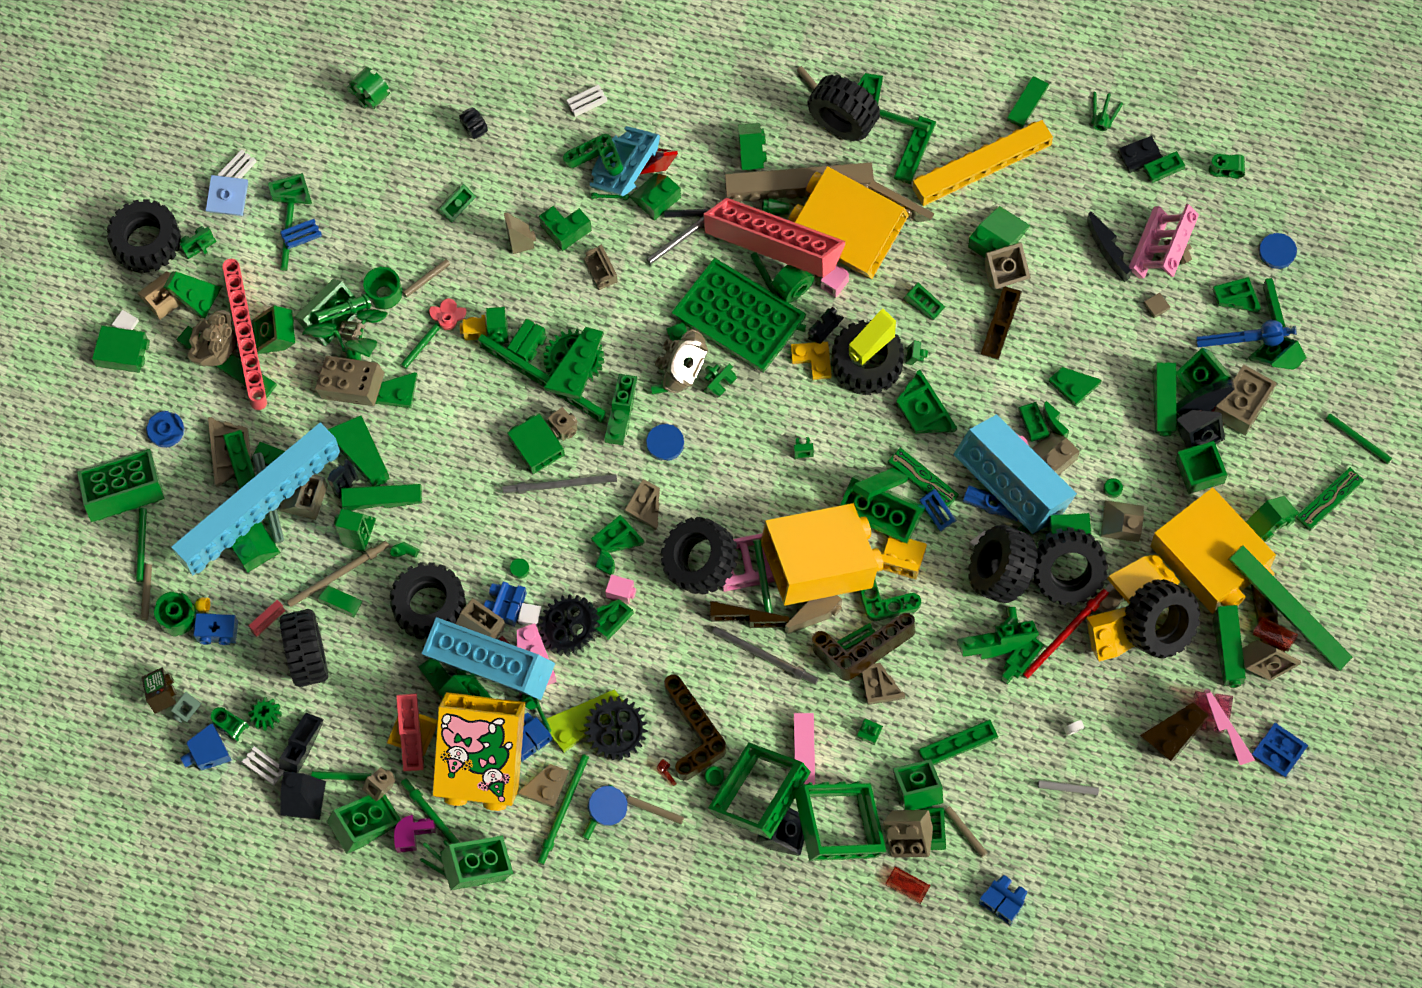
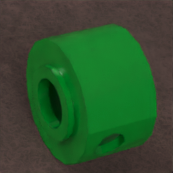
M786 265L773 279L772 287L786 302L791 303L801 297L811 287L814 276L807 271Z
M380 266L373 268L365 276L363 287L373 307L386 310L393 308L399 303L403 290L399 275L393 269ZM382 287H388L392 291L386 297H378L377 292Z

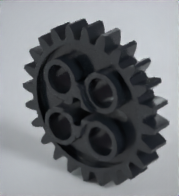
M571 594L568 595V599L562 595L561 601L555 598L554 605L548 603L550 609H543L546 615L539 617L543 623L538 624V627L542 629L539 631V634L543 636L541 640L545 643L544 646L550 649L552 653L557 652L559 656H562L564 653L567 657L570 656V652L575 656L577 655V650L584 652V646L590 648L591 646L588 642L596 641L592 636L593 634H599L595 628L600 627V624L596 622L600 617L596 614L598 611L593 607L594 605L588 602L585 597L581 599L579 595H576L574 598ZM579 611V614L573 617L574 613ZM561 616V619L558 622H555L556 619ZM583 628V631L577 635L578 630ZM565 634L563 639L559 640V637Z
M610 696L608 703L603 698L601 699L602 705L594 704L596 710L589 709L592 716H585L589 723L583 726L588 728L589 731L584 732V735L590 736L586 743L592 742L593 745L590 749L597 748L596 755L603 752L604 759L610 755L613 761L617 755L618 759L622 760L623 754L629 758V751L634 754L637 753L635 747H642L639 741L646 740L642 733L648 732V730L643 729V726L648 723L641 720L645 714L639 715L638 712L641 707L634 709L635 702L628 704V698L621 702L620 696H617L615 701ZM612 711L615 712V725L620 727V730L617 731L620 742L619 746L616 744V731L611 729L614 726ZM620 712L627 713V722H622L619 719ZM601 715H606L608 717V725H602L600 723ZM624 731H628L631 734L629 742L624 741L622 737ZM605 734L612 737L610 745H606L603 742Z

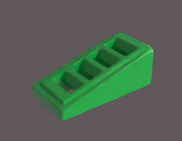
M919 282L903 298L931 320H934L945 308ZM916 292L919 293L917 298L913 296ZM922 297L926 298L922 303L919 301ZM930 301V306L926 308L925 304ZM937 306L938 308L932 313L930 310Z
M944 807L924 808V810H929L930 816H940V818L931 819L932 824H941V826H933L932 832H941V834H932L931 850H946Z

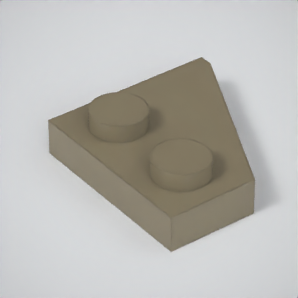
M643 479L624 513L657 530L660 488Z
M875 663L862 672L868 705L905 699V693L898 688L894 679L887 674L886 669L881 663Z
M549 764L524 786L518 794L521 797L555 808L569 770Z

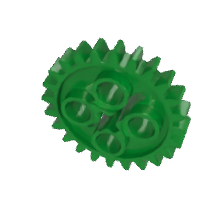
M569 329L568 334L561 331V337L554 335L556 341L549 340L550 346L545 347L546 352L543 353L545 360L543 361L546 366V372H550V377L561 363L557 362V360L560 358L564 359L570 350L568 346L574 344L579 337L578 329H576L575 333H572L571 329ZM600 344L588 378L591 382H593V375L599 376L597 370H603L601 365L604 364V358H602L604 357V351H601L602 344Z

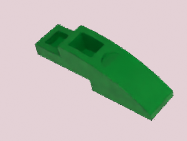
M618 375L612 400V409L604 438L605 443L624 445L634 403L637 376Z
M1033 620L995 626L994 633L958 638L957 646L962 657L979 654L981 660L1003 655L1022 647L1039 636V632Z

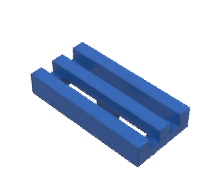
M315 219L280 231L287 249L322 237L318 225L315 224ZM313 231L315 232L314 234L308 235L306 237L289 243V241L292 239H295L297 237L299 238Z
M933 489L919 499L921 504L926 506L925 510L941 532L957 521L936 489ZM931 496H935V498L940 503V505L942 506L950 520L946 519V517L944 516V514L942 513V511L940 510V508ZM927 499L930 501V503L932 504V506L944 522L943 525H941L937 517L934 515V513L926 503Z

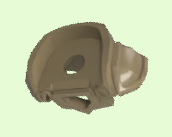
M215 311L208 318L209 320L206 321L205 318H202L193 327L189 340L192 348L188 353V358L191 362L204 367L223 364L230 357L236 346L237 337L232 331V319L228 311Z
M693 329L688 330L681 340L672 341L667 339L663 344V349L666 350L664 357L659 356L655 361V366L665 371L663 387L669 392L678 393L691 387L708 353L706 340L703 335ZM686 357H690L691 359L685 367L683 361Z

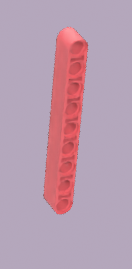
M227 259L223 263V272L249 401L253 409L262 410L267 405V398L241 270L237 260Z

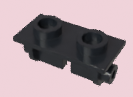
M834 307L828 308L820 317L823 322L821 323L820 320H817L808 329V340L821 344L844 317L837 315V310Z

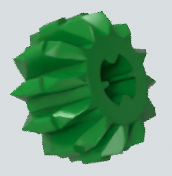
M264 697L263 702L256 699L257 705H250L252 711L248 712L249 717H251L249 721L251 724H255L256 729L262 727L263 731H266L268 726L274 729L273 723L280 724L278 717L282 716V712L279 711L281 707L279 704H275L274 699L268 701L267 697Z

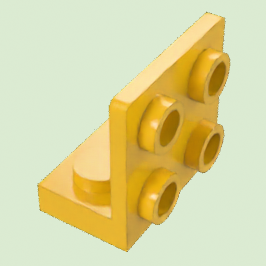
M889 536L884 554H882L883 570L916 580L927 544L912 539L906 544Z

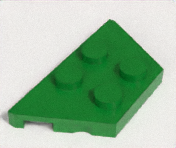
M918 370L913 380L906 386L905 391L896 400L897 406L914 433L957 431V426L921 370Z

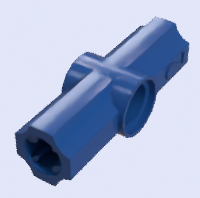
M968 486L963 499L964 503L984 509L988 514H997L1018 521L992 493ZM989 501H995L998 505L991 506Z

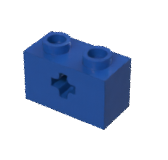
M196 614L194 637L197 642L204 645H209L211 642L219 643L220 645L236 643L238 620L235 615Z

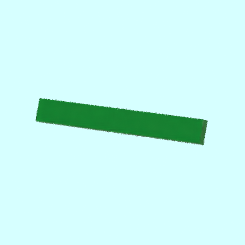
M481 334L478 338L480 348L542 387L551 378L485 335ZM554 393L598 422L602 423L605 420V410L586 398L581 397V400Z
M1244 545L1240 546L1228 559L1337 671H1341L1353 658Z

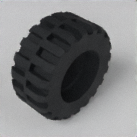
M840 75L823 77L808 98V110L812 113L814 120H817L820 126L826 128L825 130L832 132L837 137H842L844 140L853 142L863 140L880 117V109L873 96L855 81H851L846 77L843 78Z
M143 199V202L134 200L132 204H124V208H119L115 212L116 216L110 218L109 222L111 225L107 226V241L116 260L123 264L126 269L132 268L134 272L138 273L140 270H143L144 273H148L152 269L157 271L160 269V266L168 265L169 260L175 258V251H179L181 239L180 229L173 213L169 211L168 207L161 205L160 202L155 200L152 203L149 199ZM154 226L160 229L158 237L148 245L134 246L128 243L130 235L140 227Z
M859 320L858 324L855 325L853 322L848 325V329L843 328L840 331V336L837 335L834 340L831 360L834 376H837L840 384L845 383V388L849 391L852 388L855 389L854 393L856 394L866 392L865 395H871V392L874 391L876 394L882 393V388H885V390L891 388L892 383H896L902 372L904 359L903 344L900 343L901 339L896 334L889 343L880 349L885 355V361L880 366L872 369L858 367L850 359L849 344L869 323Z
M691 517L686 519L685 523L679 522L676 525V529L672 528L670 530L669 537L665 538L663 542L665 546L661 548V554L663 555L661 565L665 566L663 568L665 575L676 586L693 594L700 593L703 595L708 594V591H717V587H723L726 584V579L732 577V570L736 569L737 563L735 559H738V552L735 551L737 548L736 541L733 540L732 534L726 528L708 518L696 517L693 519ZM708 540L711 547L708 561L699 570L691 572L688 566L691 550L699 542Z
M997 525L988 529L973 548L974 552L970 556L971 562L968 565V570L970 571L968 578L971 581V587L978 595L999 603H1009L1018 599L1024 593V590L1029 587V582L1033 579L1035 575L1033 573L1037 567V547L1031 536L1009 526Z
M1067 527V531H1062V528L1056 529L1057 533L1053 535L1051 532L1046 534L1047 539H1041L1038 542L1039 548L1036 550L1038 553V559H1036L1037 567L1033 573L1035 574V584L1040 589L1041 594L1044 597L1048 596L1049 600L1053 603L1058 600L1059 604L1066 606V603L1075 606L1079 601H1082V603L1088 602L1087 598L1090 596L1094 598L1097 595L1096 590H1102L1104 586L1103 581L1107 580L1108 576L1106 571L1108 570V563L1098 540H1095L1094 536L1090 533L1086 535L1082 529H1078L1077 532L1074 531L1073 527ZM1066 553H1078L1087 560L1085 571L1079 577L1072 580L1058 579L1051 572V567L1055 560Z
M423 562L417 563L418 567L415 568L413 566L408 567V572H401L398 575L399 581H394L392 585L394 590L390 591V606L398 626L401 629H405L406 634L410 636L415 634V637L421 640L423 637L428 639L436 617L456 624L460 613L466 606L465 594L459 578L455 577V573L451 569L446 570V566L439 564L437 567L434 562H429L428 565H424ZM425 588H437L446 595V601L440 610L433 614L422 615L411 609V599L418 591Z
M1157 579L1153 580L1152 583L1144 584L1143 588L1135 591L1134 597L1131 596L1129 606L1125 608L1126 616L1123 617V623L1126 624L1124 631L1127 634V639L1133 646L1155 658L1175 656L1176 652L1180 653L1185 650L1184 647L1186 645H1190L1192 637L1197 633L1196 628L1200 624L1198 619L1200 609L1197 608L1199 607L1198 601L1190 591L1169 580ZM1169 607L1166 621L1155 631L1158 616L1165 608Z
M305 609L283 614L279 620L281 637L294 685L304 687L325 682L328 679L327 662L314 611Z

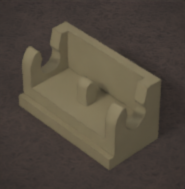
M602 244L585 253L587 257L584 258V261L599 290L618 282L617 274Z

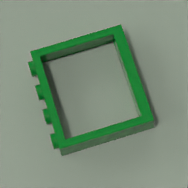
M748 742L708 809L718 819L771 839L795 799L794 791L805 783L811 771L801 761ZM761 759L790 771L757 824L729 813L727 809L757 760Z
M860 781L851 784H846V782L829 784V782H822L818 785H813L812 782H809L808 784H802L799 789L794 791L809 861L873 859L887 852L871 783L861 784ZM857 796L868 845L821 846L810 797Z

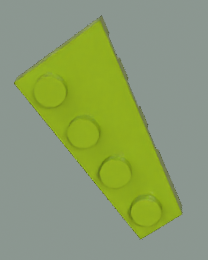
M615 689L546 718L551 728L550 734L552 739L564 753L588 736L584 735V732L589 730L583 725L589 723L585 716H592L589 709L596 710L594 704L602 705L601 699L603 698L608 703V698L612 696L615 701L617 696H619ZM606 715L600 716L601 724L609 720Z

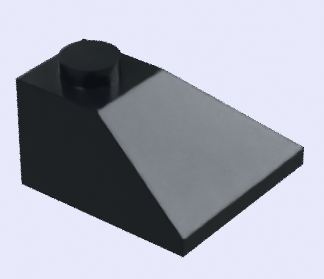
M1192 410L1177 419L1178 432L1187 449L1212 441L1218 444L1225 440L1222 414L1220 412Z
M284 772L281 785L280 815L320 820L326 781L304 773Z
M789 808L771 839L758 834L756 842L773 851L801 856L804 835L799 813Z

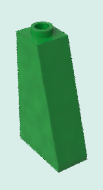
M1156 363L1152 368L1155 433H1160V436L1164 437L1172 436V433L1177 431L1176 363Z
M362 415L328 429L336 438L340 452L372 487L383 485L390 479Z
M1237 605L1217 607L1212 620L1223 685L1237 688L1244 684L1246 679Z

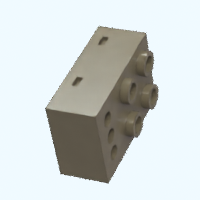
M326 356L315 390L325 400L375 406L385 372L376 362Z
M1243 364L1233 380L1235 390L1216 406L1214 412H1220L1224 424L1246 436L1273 394L1277 383Z

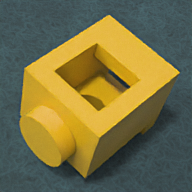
M485 314L481 315V318L469 317L468 319H463V323H460V334H464L465 340H478L481 334L487 337Z

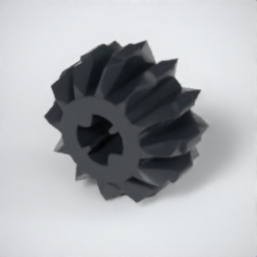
M475 108L466 109L459 115L462 127L471 138L477 139L488 131L485 120Z

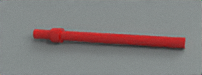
M1104 588L1094 599L1091 598L1086 603L1087 606L1025 670L1023 675L1027 679L1092 611L1095 612L1100 607L1099 604L1109 594Z

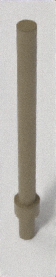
M385 540L374 548H368L364 554L287 600L288 605L291 608L365 561L376 558L377 554L390 547Z

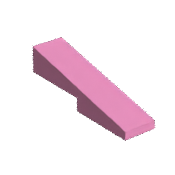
M1210 689L1204 690L1218 730L1227 729L1239 765L1255 761Z
M794 713L795 759L803 762L811 771L804 784L812 782L815 785L814 713Z

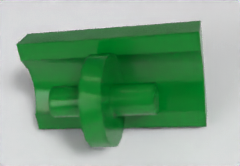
M200 226L196 229L194 236H184L181 238L180 246L186 257L190 259L200 252L204 255L208 254L206 248L217 241L209 227L204 228Z
M729 363L720 373L717 372L720 369L718 364L714 367L707 366L705 368L707 375L704 379L709 381L713 378V380L703 391L707 394L711 392L719 398L726 391L719 382L723 379L730 386L738 378L731 370L733 366Z

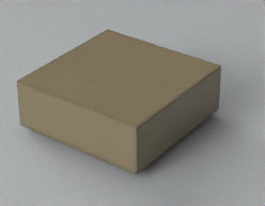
M1161 293L1144 301L1145 307L1153 318L1170 310V305Z

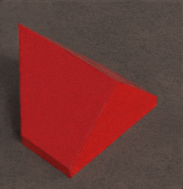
M658 148L656 155H651L640 174L666 171L678 155V151Z

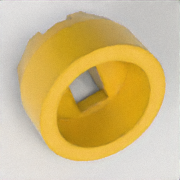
M208 597L198 598L194 604L195 609L201 613H208L211 606Z

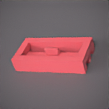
M276 600L248 625L251 632L256 637L259 636L285 612L283 605Z

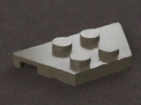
M874 180L869 185L872 191L904 207L909 215L907 220L911 222L913 220L917 222L930 221L934 216L933 212Z
M208 417L215 486L219 487L235 477L223 435L242 430L251 459L249 431L246 427L235 426L232 423L220 422L212 417Z

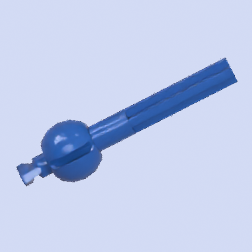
M1270 320L1265 322L1261 329L1197 336V345L1199 348L1262 340L1268 346H1276L1283 342L1284 336H1289L1290 334L1297 335L1296 326L1292 328L1283 327L1280 322Z

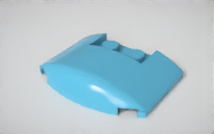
M626 126L624 130L627 132L619 138L617 135L612 138L623 164V171L616 176L609 175L601 156H599L592 170L594 180L593 183L590 182V186L620 196H624L636 187L634 182L651 155H656L660 140L659 134ZM613 152L608 153L606 157H610Z

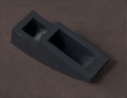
M1231 379L1219 381L1195 390L1176 403L1177 413L1182 416L1192 410L1211 411L1235 390L1234 382Z
M309 713L304 714L288 739V746L279 758V769L299 773L314 745L324 719Z

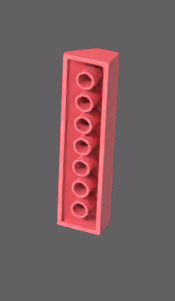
M725 198L704 213L706 234L823 278L835 269L845 246V241L729 198Z

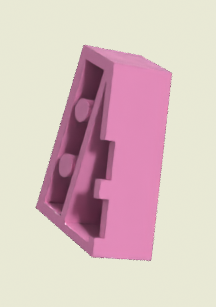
M535 623L517 630V647L539 654L549 660ZM552 671L547 685L557 682L554 671Z

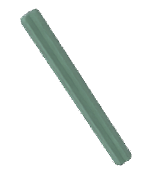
M256 453L252 456L257 475L266 468L262 453ZM277 509L268 512L267 516L274 543H281L284 541Z

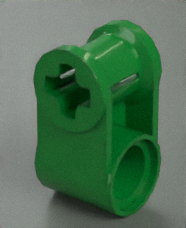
M1216 154L1212 157L1208 169L1209 173L1214 177L1242 178L1245 176V157L1239 154Z
M217 707L211 712V720L214 726L235 742H238L242 732L249 728V725L244 720L233 715L223 707ZM219 715H225V719L223 721H216V718Z

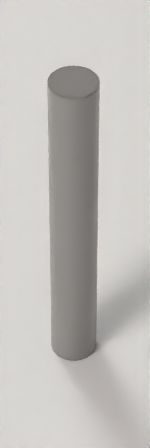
M1039 780L1038 788L1091 795H1098L1099 787Z

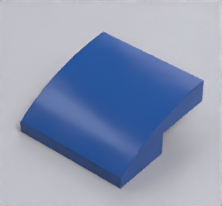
M1274 723L1252 755L1286 777L1308 745L1277 723Z

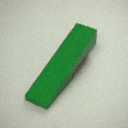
M421 484L341 489L342 507L349 511L380 506L393 508L422 503Z

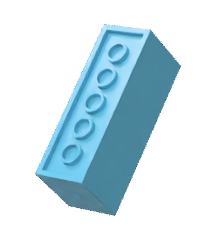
M997 414L969 429L953 454L1032 534L1048 526L1050 515H1062L1077 495Z
M437 617L422 651L423 655L437 662L539 700L543 697L555 666L554 662L539 654Z

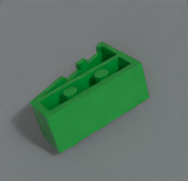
M341 508L340 514H337L335 517L334 525L343 547L365 552L377 518Z

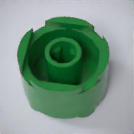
M364 67L349 82L347 90L357 97L361 107L364 109L367 107L375 109L390 92H387L389 87L384 79L377 72L372 74L370 72L372 69L369 67Z
M172 591L158 598L154 616L165 633L176 637L187 633L195 625L197 613L187 595Z

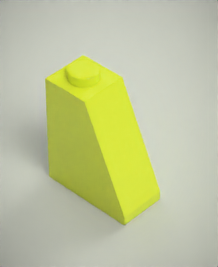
M881 309L849 344V356L851 359L863 365L895 337L896 320L884 309Z

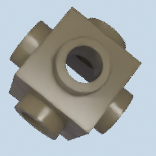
M563 407L548 417L550 429L556 438L559 437L562 441L572 438L576 431H578L577 419L572 413L568 414Z

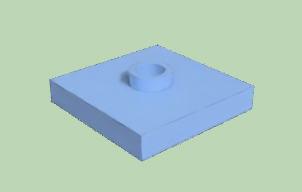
M211 175L206 212L243 216L248 180Z

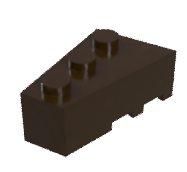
M1193 702L1140 736L1167 759L1174 761L1212 714L1197 702Z

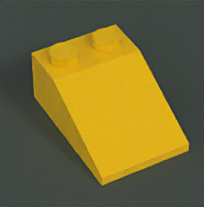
M1156 554L1142 557L1109 575L1107 578L1128 603H1130L1129 599L1131 596H1135V591L1143 588V585L1148 582L1152 583L1153 580L1157 579L1169 580L1177 585L1180 582L1174 572Z
M1126 607L1086 617L1091 649L1099 662L1118 657L1135 647L1129 642L1124 631L1126 624L1123 623V617L1126 616Z

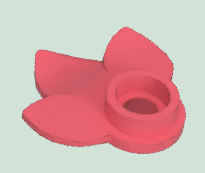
M451 298L443 300L440 307L431 306L429 309L430 317L438 321L444 330H452L457 321L463 320L467 313L466 308H457L456 302Z

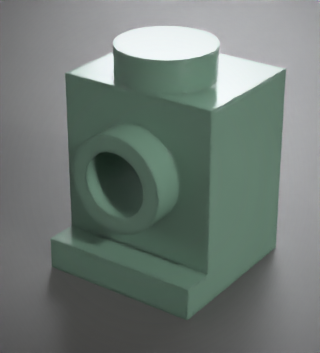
M185 692L171 711L174 713L172 717L180 723L183 720L188 722L202 703ZM183 705L189 706L188 712L182 711Z

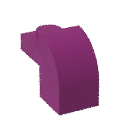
M413 815L401 819L394 831L397 853L417 851L416 835L436 833L434 821L423 818L415 822Z

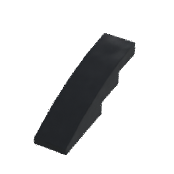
M1089 212L1087 224L1096 245L1111 268L1126 282L1131 276L1132 269L1123 262L1124 252L1115 244L1117 236L1093 212Z

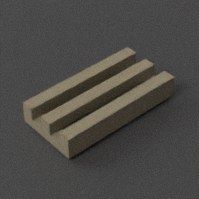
M343 320L338 332L342 340H358L356 338L357 335L361 336L362 334L360 329H364L366 326L359 322ZM345 326H347V327H353V328H355V329L352 330V329H348V328H344V327H345Z

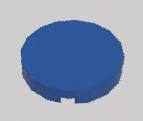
M1273 233L1262 240L1259 247V255L1261 260L1268 264L1269 267L1282 269L1288 267L1295 260L1297 247L1291 237L1282 233Z
M169 411L156 413L149 419V423L146 426L149 440L154 445L165 448L177 444L183 437L185 430L179 415Z
M661 424L654 427L648 433L646 440L647 449L655 459L670 461L682 453L684 437L681 431L674 425Z
M603 786L596 789L588 800L590 817L602 826H612L619 823L627 812L625 795L613 786Z

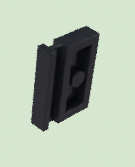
M1152 136L1118 149V153L1125 166H1127L1129 173L1144 168V165L1163 157Z
M347 459L343 466L340 465L337 469H333L327 478L334 494L339 499L342 497V488H351L353 486L352 482L359 480L352 463Z

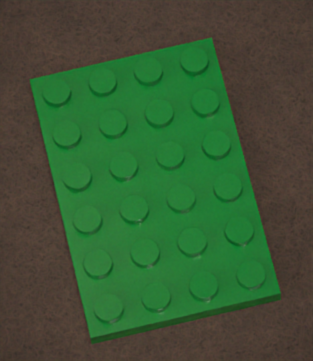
M716 258L711 261L671 312V315L682 323L684 322L685 325L700 332L709 340L763 373L806 318V313Z

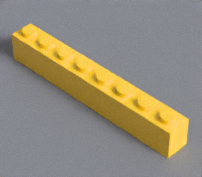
M1043 120L1034 121L1021 130L1013 131L1009 136L1000 137L990 145L985 144L973 153L968 152L958 160H951L941 168L937 167L926 175L916 177L913 181V191L921 204L925 206L1051 146L1053 136Z

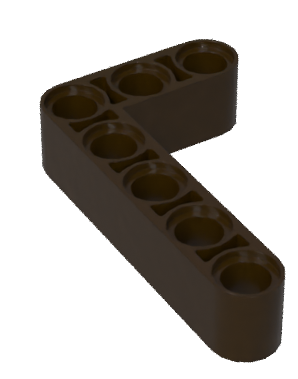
M910 613L900 614L848 652L828 633L824 631L815 632L812 636L813 652L840 679L849 681L913 637L916 632L915 617Z
M671 674L664 681L666 694L702 743L701 746L679 759L675 765L677 777L680 780L687 781L722 759L726 754V742L678 675ZM671 683L678 684V687L675 689H671L668 686ZM683 698L690 700L687 704L679 702ZM692 714H699L700 718L693 720L690 716ZM705 729H709L711 731V734L705 736L701 732ZM715 745L723 747L720 751H714L712 748ZM698 756H705L706 760L698 762L696 758ZM683 766H687L690 768V770L686 773H682L679 771V769Z

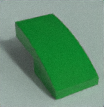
M1046 401L1042 411L1052 432L1068 438L1069 430L1059 422L1060 412Z

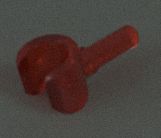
M662 759L657 766V770L664 774L674 787L677 783L667 771L671 765Z

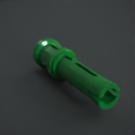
M363 293L360 297L348 298L345 303L317 313L315 312L314 319L317 324L348 313L354 315L357 311L365 308L368 310L371 308L369 297L366 293Z

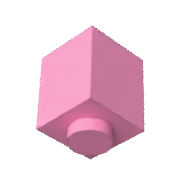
M836 266L833 271L821 279V289L836 298L849 282V273L845 268Z
M611 574L605 591L606 598L614 601L620 599L629 605L630 599L635 597L637 588H634L633 580Z

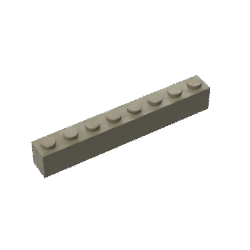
M872 162L828 166L869 188L870 183L874 180ZM827 166L725 174L727 198L737 202L747 200L757 202L760 199L768 198L777 200L784 197L793 199L797 196L810 197L811 193L807 192L806 188L815 172L823 174Z

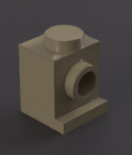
M380 767L373 775L366 779L362 790L377 802L393 787L395 782L393 773Z

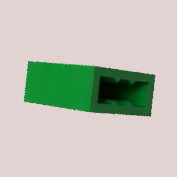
M101 326L92 360L96 367L140 373L141 367L145 365L144 354L145 350L149 349L150 340L147 338L146 333L142 331Z
M540 413L536 416L528 417L524 423L513 426L507 432L509 441L532 474L537 473L565 456L563 446Z

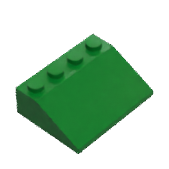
M151 449L77 472L83 504L90 522L100 521L104 518L119 515L123 512L165 499Z

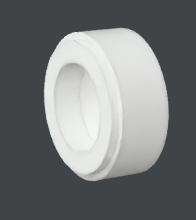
M1082 720L1063 729L1066 735H1072L1084 729Z

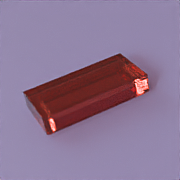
M1262 617L1253 631L1254 636L1289 652L1298 637V634Z
M896 866L885 883L886 886L919 904L922 903L931 885Z

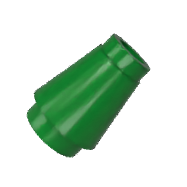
M771 198L763 199L762 211L773 215L788 214L789 203Z

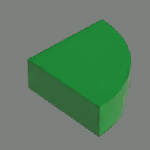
M603 549L600 552L595 567L609 575H613L615 572L614 560L610 553Z

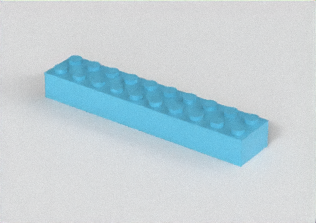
M321 422L171 546L178 561L192 576L202 572L211 560H216L224 549L233 546L239 536L246 535L255 523H260L265 518L268 512L277 509L280 502L285 498H290L299 486H304L309 481L312 475L321 472L324 465L329 461H334L340 453L336 438Z

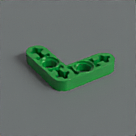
M609 134L599 135L567 151L563 155V160L569 168L577 167L597 156H601L609 175L616 176L623 171V164L614 141ZM592 148L589 153H585L586 150ZM613 152L610 157H606L608 153Z
M874 580L872 588L860 590L866 615L871 621L896 617L902 613H913L921 607V598L916 593H908L881 600L876 580ZM866 590H873L876 595L873 598H867L864 593ZM910 599L917 601L915 606L907 604L910 602ZM902 600H904V604H906L905 609H902ZM875 602L876 610H880L878 611V615L870 613L872 612L871 603ZM897 603L899 605L898 611H890L888 608L889 604Z

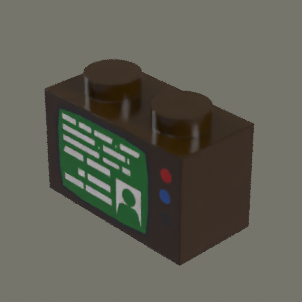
M161 667L141 677L146 702L155 714L176 704L175 695H177V692L172 685L174 679L170 672L166 673L164 668Z

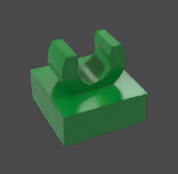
M914 340L907 347L905 364L913 365L917 361H924V358H927L928 350L921 349L920 341Z
M806 437L805 444H800L799 438H796L794 458L814 457L813 443H810V438Z
M865 718L857 738L875 745L883 726Z

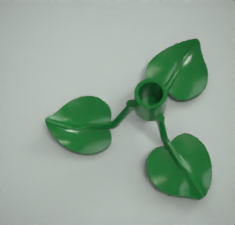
M365 309L359 311L356 318L362 320L361 323L363 325L366 322L376 323L386 318L388 312ZM315 323L302 332V336L309 335L320 338L335 334L342 347V352H346L347 359L361 360V354L370 357L373 350L377 347L375 339L362 338L363 329H360L362 334L358 337V340H349L345 345L338 330H335L336 325L332 323Z

